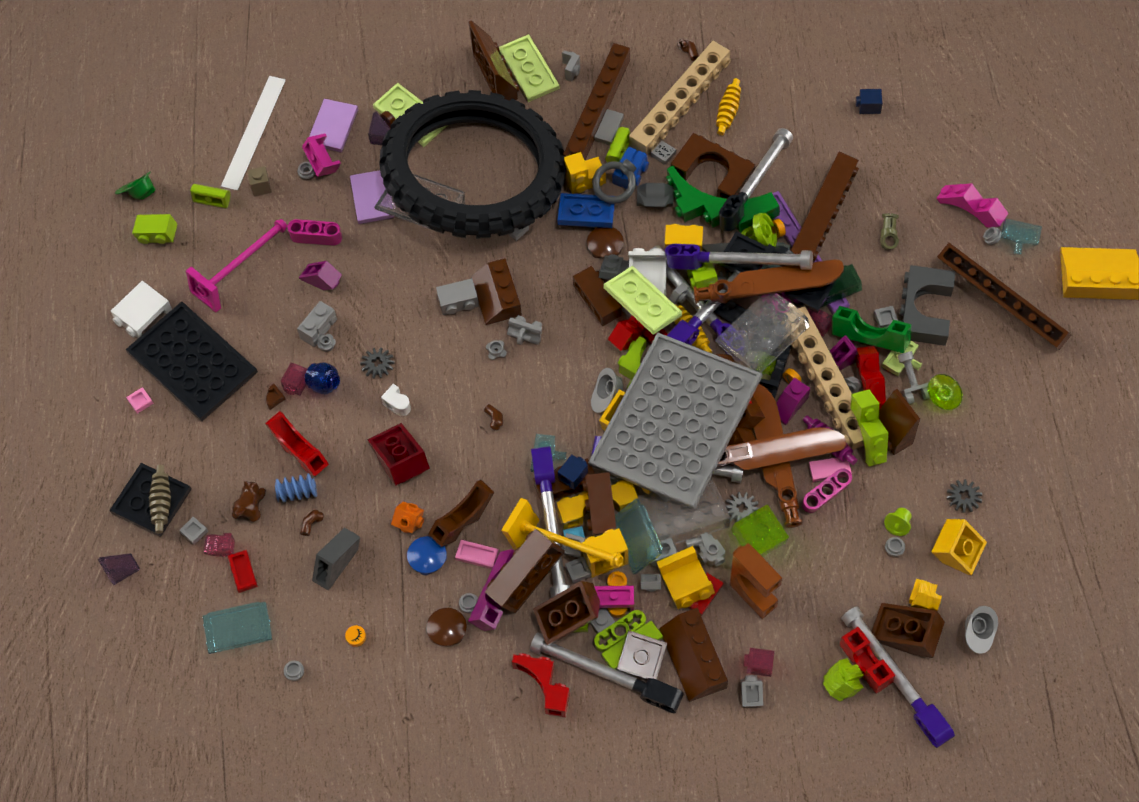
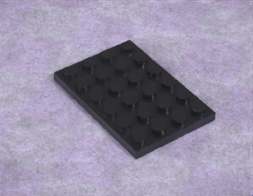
M180 302L126 348L127 353L201 422L258 373L257 369L183 302Z

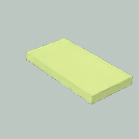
M529 34L499 47V54L504 56L506 66L510 68L513 78L528 102L560 89V85Z
M397 83L377 100L373 107L381 114L384 111H389L397 119L400 115L405 114V111L414 104H423V102ZM447 126L428 133L418 143L425 147Z
M633 266L604 283V289L652 334L657 333L682 316V311Z

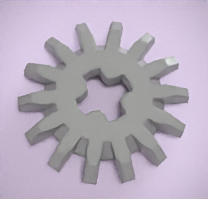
M738 492V498L732 494L731 498L733 501L726 500L730 505L724 506V509H729L725 515L731 514L729 520L737 519V525H739V521H743V525H746V520L752 523L751 517H758L754 511H760V508L754 507L759 504L758 501L752 502L755 498L754 496L748 499L747 492L744 497H741V493ZM741 503L745 504V508H747L742 513L739 512V508H736L741 506Z

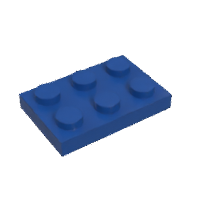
M561 193L557 223L558 225L612 228L615 204L606 203L596 195Z

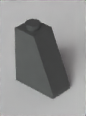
M344 527L316 554L312 581L329 590L358 551L360 536Z

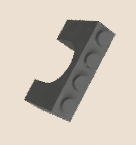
M910 265L909 272H905L904 283H907V288H903L902 299H905V304H901L900 315L903 316V321L901 322L912 324L911 341L946 346L950 320L931 318L921 314L915 307L914 301L924 294L951 297L956 271Z

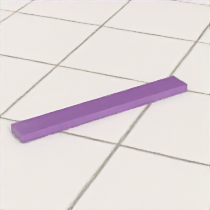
M779 191L772 194L780 206V215L773 218V220L780 219L784 223L786 229L784 238L792 249L801 226ZM819 255L817 256L815 262L822 261ZM836 283L825 300L832 315L835 314L839 306L846 308L850 306Z

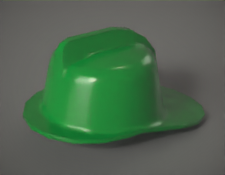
M151 171L122 186L114 194L126 191L135 199L147 198L155 192V187L148 176Z

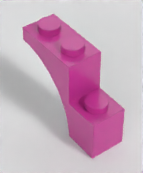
M972 183L945 185L936 198L940 204H950L968 211L978 218L985 227H1000L1009 214L998 198L983 199Z

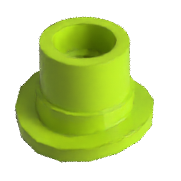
M898 508L895 513L886 515L884 520L885 527L893 535L904 536L911 530L909 522L912 515L909 510Z

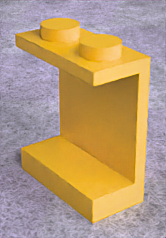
M693 546L657 561L659 571L677 609L687 608L694 602L707 599L715 593L713 585L708 580Z

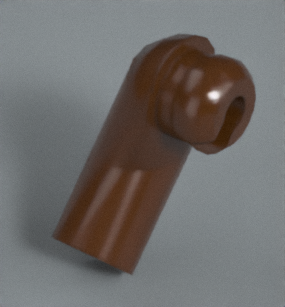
M685 39L678 41L677 46L680 50L689 53L691 61H695L699 57L693 42Z
M488 404L484 412L492 417L490 427L497 431L500 429V426H503V414Z
M312 510L304 517L300 534L310 536L312 524L315 521L321 522L324 514L319 512V510Z

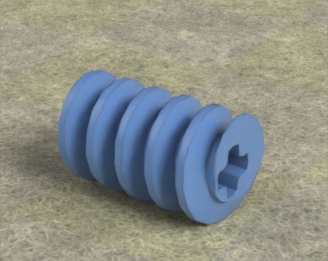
M309 473L306 476V480L303 479L302 475H299L298 481L292 476L291 482H288L286 477H284L282 484L279 479H276L275 491L278 503L280 498L283 502H286L287 497L294 501L295 495L299 500L302 499L303 494L306 498H310L311 493L314 497H317L315 478H311Z

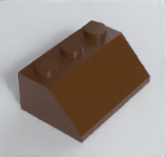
M505 258L487 263L471 277L486 325L515 318L518 315L522 316L521 304Z
M580 581L533 608L546 645H551L597 619L600 599L593 583Z

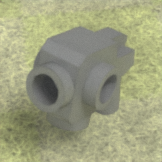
M704 532V534H701V537L685 540L687 548L699 546L700 553L698 557L703 564L707 563L710 566L715 565L717 567L725 562V550L711 534Z

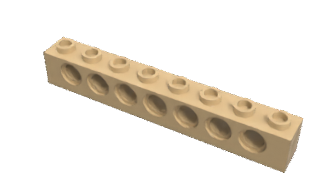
M712 41L629 135V146L647 155L653 151L659 141L666 138L668 131L677 125L679 118L682 115H686L692 103H696L700 94L709 88L712 80H716L720 75V71L729 65L731 61L730 50Z
M803 306L785 313L781 322L784 332L788 333L792 347L796 348L799 361L805 365L808 378L813 380L817 395L822 397L826 412L831 414L834 427L845 436L846 443L853 450L864 446L859 424L851 410L852 393L809 312ZM796 329H802L804 332H799ZM813 361H819L821 364H816ZM822 377H827L829 380L826 381ZM830 393H836L838 397H834ZM839 409H844L847 413H842ZM848 425L855 427L856 430H851Z

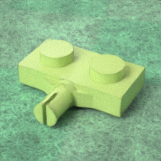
M911 341L904 353L912 351L914 355L919 345ZM892 350L882 363V367L899 376L905 366L903 363H899L897 355L903 353ZM912 359V367L919 370L922 363Z

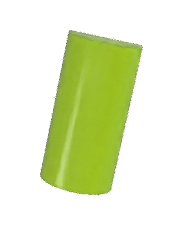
M619 127L605 157L607 163L613 161L620 162L629 146V128Z
M193 184L190 189L193 202L228 208L231 197L229 190Z

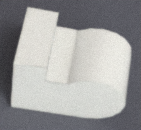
M392 384L381 396L382 404L397 415L406 416L411 411L409 398L406 395L400 394L399 387Z

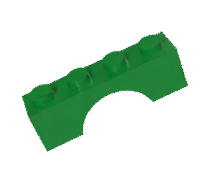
M839 306L832 317V335L842 338L847 336L849 339L904 353L911 342L912 324L893 320L887 327L877 328L863 321L857 310Z

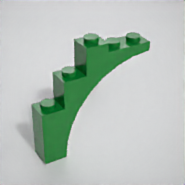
M674 166L667 168V176L665 178L668 185L674 187L673 193L676 198V207L674 209L679 218L682 217L685 223L703 215L705 222H709L712 228L720 225L719 210L727 199L701 192L684 180ZM772 192L748 198L744 204V217L737 225L739 232L742 233L746 228L753 226V217L758 213H767L771 219L780 215V206Z

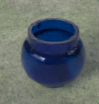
M325 362L313 363L306 370L305 384L314 392L326 395L333 392L339 386L340 376L338 370L332 364Z

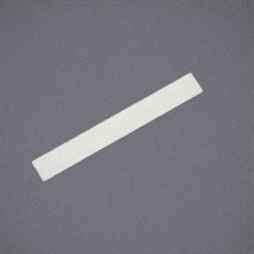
M269 76L222 182V187L238 190L285 83V79Z

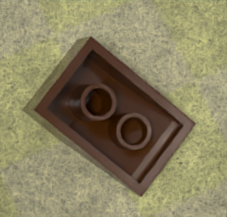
M896 389L879 409V420L888 431L887 450L891 451L893 455L914 443L920 422L919 416L899 390Z
M881 603L872 633L880 644L912 655L933 658L945 621L937 610Z

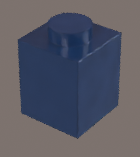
M860 89L859 96H856L855 105L859 107V114H881L883 104L882 89Z
M571 455L559 469L558 480L575 490L588 474L587 462L581 457Z

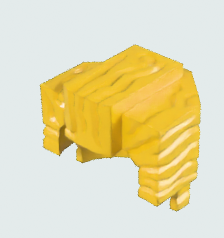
M916 578L909 599L911 607L938 611L942 599L941 595L936 594L938 585Z

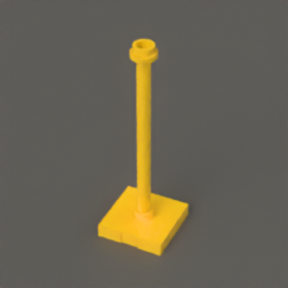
M520 498L501 530L514 550L521 547L526 541V536L536 528L554 542L609 561L612 567H620L623 563V556L618 552L611 554L536 527L540 520L532 510L528 500Z

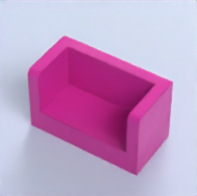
M325 133L307 137L302 146L317 177L335 173L341 165L340 160L332 162L323 145L327 138Z
M594 586L600 599L599 608H630V612L634 610V586Z

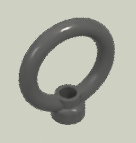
M625 159L623 163L613 161L603 164L596 170L593 176L592 187L594 193L606 203L617 204L624 202L634 192L636 178L633 172L637 168L628 159ZM619 169L628 177V188L623 194L612 197L603 193L599 182L601 176L607 170Z

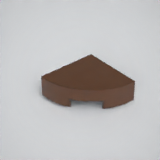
M275 384L270 386L266 396V403L270 410L286 400Z

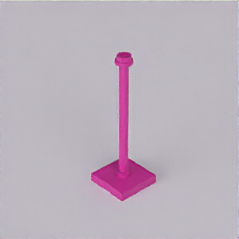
M282 219L276 220L273 228L210 280L203 277L193 267L188 268L186 275L190 292L214 312L219 311L221 304L218 288L215 285L279 231L282 233L286 231L287 224Z

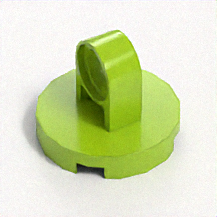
M767 213L754 215L753 226L746 228L741 233L767 247L769 244L774 247L777 244V234H773L771 228L774 224Z

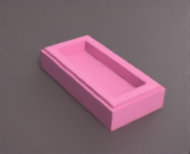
M839 458L809 462L812 482L824 481L841 468L848 469L851 472L849 462L847 460L842 462ZM844 475L837 476V478L845 477Z
M461 540L455 560L492 569L497 560L499 549Z

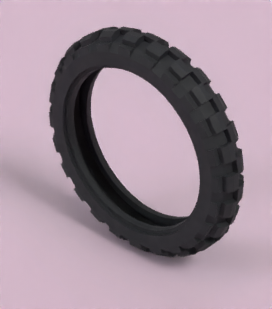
M459 90L446 92L445 96L440 97L437 94L424 99L423 104H414L405 111V114L400 115L391 124V129L386 132L380 150V173L383 178V185L387 193L393 197V202L402 211L408 212L409 217L419 224L424 225L426 223L431 230L443 234L445 231L451 232L452 236L466 238V235H476V239L490 238L491 234L503 236L513 233L515 228L520 230L533 224L535 219L545 215L551 209V205L557 201L564 185L566 166L562 143L556 138V132L549 123L543 121L541 115L531 108L525 109V104L517 100L511 99L509 101L504 99L503 95L493 92L490 95L481 94V91L468 90V93H460ZM481 123L503 129L520 139L535 157L538 172L535 179L524 191L508 200L488 205H466L448 201L428 191L416 180L407 160L415 144L428 133L451 124Z

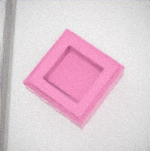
M143 387L126 397L137 414L154 404Z

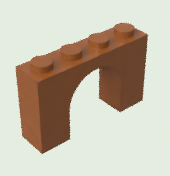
M747 543L744 547L742 545L733 552L730 586L763 619L778 605V599L772 592L781 586L782 577Z

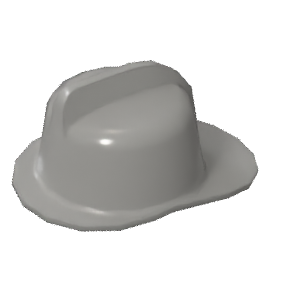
M611 368L603 369L598 376L591 398V407L596 413L605 411L618 390L623 391L622 377L617 376Z
M979 606L965 620L966 643L973 652L978 654L986 653L990 649L998 628V616L991 607Z

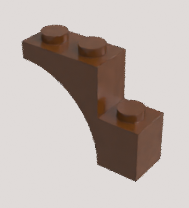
M482 480L476 481L470 492L455 508L435 520L428 535L441 547L456 541L465 526L479 521L495 492Z

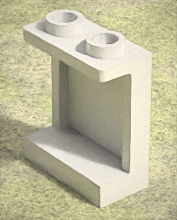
M634 248L633 251H628L629 268L631 266L636 268L666 296L667 259L663 249L654 248L652 251H644L642 248Z
M141 281L111 310V313L114 317L112 320L116 325L125 327L126 332L130 336L139 338L142 336V331L162 312L169 313L172 308L166 298L144 281Z

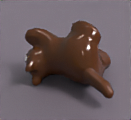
M245 481L240 498L233 504L232 517L238 519L240 516L247 517L251 522L259 520L261 513L258 503L264 498L266 490L264 488L259 489L258 484L255 482Z

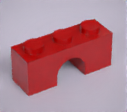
M859 627L854 628L841 637L840 647L852 663L858 665V668L864 674V679L876 694L893 683L895 674L884 659L879 661L870 648V641Z

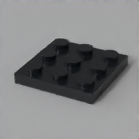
M140 463L111 507L110 512L161 537L190 493L191 487L168 476L171 496L168 522L163 525V533H155V525L151 523L149 493L152 475L156 473V469Z

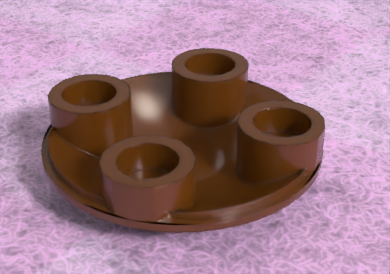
M597 227L590 232L587 238L588 249L595 258H604L605 255L612 254L618 256L624 244L622 234L614 227Z
M441 608L429 617L426 629L433 643L441 646H451L462 641L466 633L467 624L464 616L458 610Z

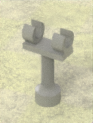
M912 351L897 355L899 363H903L906 368L905 370H907V376L911 385L910 388L901 391L909 404L914 403L911 391L921 389L924 400L931 398L932 391L929 387V382L918 385V382H916V376L911 363L912 359H914Z

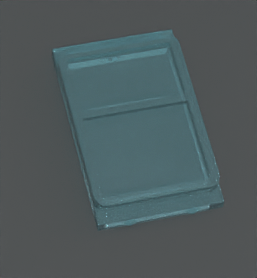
M636 498L615 515L616 529H620L628 547V561L633 574H637L662 555L661 543L645 506Z
M254 602L210 612L203 616V626L205 628L206 645L209 654L273 640L266 602Z

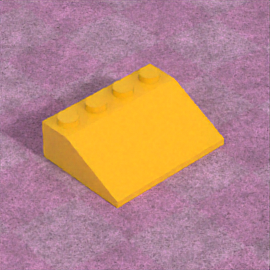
M1060 248L1063 298L1139 300V258L1136 249Z

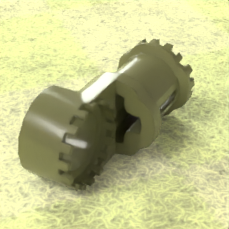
M883 213L882 218L884 220L883 229H881L880 245L885 250H892L899 243L896 230V220L899 218V215ZM887 236L893 238V246L886 245L885 238Z

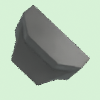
M645 183L637 186V206L673 207L674 187L665 183Z

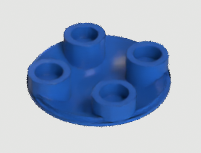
M430 536L420 537L408 548V563L415 571L420 572L422 575H428L443 566L447 560L445 546L441 547Z

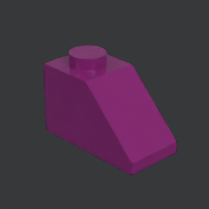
M328 261L308 264L299 279L321 290H331L338 286L342 274Z
M796 378L785 388L777 401L780 420L784 425L789 423L809 398L810 387Z

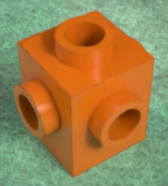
M403 501L395 508L391 525L400 528L405 533H413L418 528L420 529L424 523V510L418 508L416 504Z

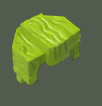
M848 658L842 659L835 663L828 670L827 674L824 675L823 685L830 696L838 701H843L846 698L855 696L856 693L864 688L859 681L864 674L860 671L861 669L858 668L857 664L852 665L849 663Z

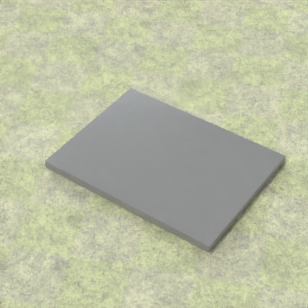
M657 332L588 464L695 510L763 376L762 373Z

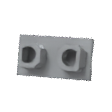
M519 315L515 319H509L507 335L516 337L517 344L522 345L525 340L539 345L542 334L541 322L535 321L529 324L526 323L524 317Z

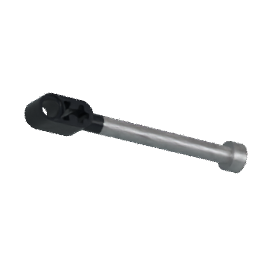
M784 128L777 130L773 136V144L738 195L728 197L719 210L720 228L723 231L734 230L744 217V204L782 148H787L792 142L793 135L789 130Z
M537 632L532 640L531 652L538 655L544 652L641 693L640 698L644 702L667 712L676 713L684 696V693L678 688L659 680L648 678L647 682H644L554 643L546 645L541 633Z

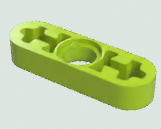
M633 610L599 632L594 638L595 648L600 652H605L623 640L628 630L634 632L646 624L645 614L640 610ZM633 617H636L637 619L641 618L640 624H638L637 622L631 624L633 622ZM619 626L624 627L626 633L618 636L614 632L615 628ZM601 638L603 640L608 639L606 646L604 644L599 645Z

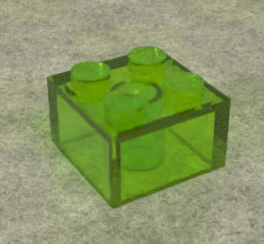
M768 504L734 523L731 528L743 547L749 543L762 557L785 544L789 539V536Z

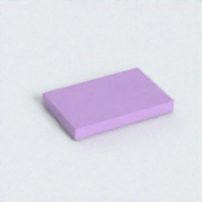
M324 99L309 137L325 133L327 135L323 143L325 149L342 152L356 117L358 106Z
M380 170L350 176L358 224L394 218L391 197L383 185Z

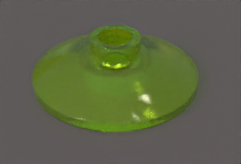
M938 374L930 379L927 387L928 395L937 407L943 410H953L961 404L963 399L962 389L954 378L946 374Z

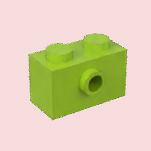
M171 214L137 215L132 234L142 244L173 243L177 222Z
M703 263L700 268L694 270L686 269L688 278H691L692 290L695 286L697 288L709 287V284H715L718 281L713 263Z

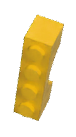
M620 480L616 484L611 485L613 505L619 513L639 508V499L633 483ZM588 491L581 492L578 496L572 498L564 497L556 502L557 511L564 530L583 525V519L587 513L585 500L589 499Z

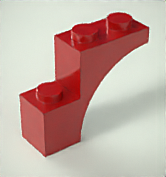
M631 315L629 320L618 322L608 340L620 351L628 350L632 341H636L647 329Z
M874 346L856 348V367L861 377L863 391L870 389L879 402L880 409L886 402L885 378L880 372L879 352Z
M279 411L265 423L285 452L294 456L307 473L315 477L329 465L322 453L295 429L282 412Z
M524 653L519 655L513 654V669L527 673L540 685L545 696V714L566 718L570 689L561 683L551 685L554 661L547 657L533 658Z

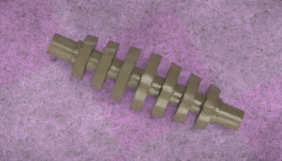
M157 465L156 473L152 475L149 493L151 523L155 525V533L158 534L163 533V525L168 522L171 502L169 478L164 473V465Z

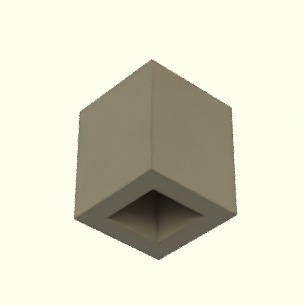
M265 166L247 170L254 197L272 193Z

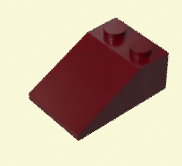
M402 423L367 439L395 486L430 469L424 450Z

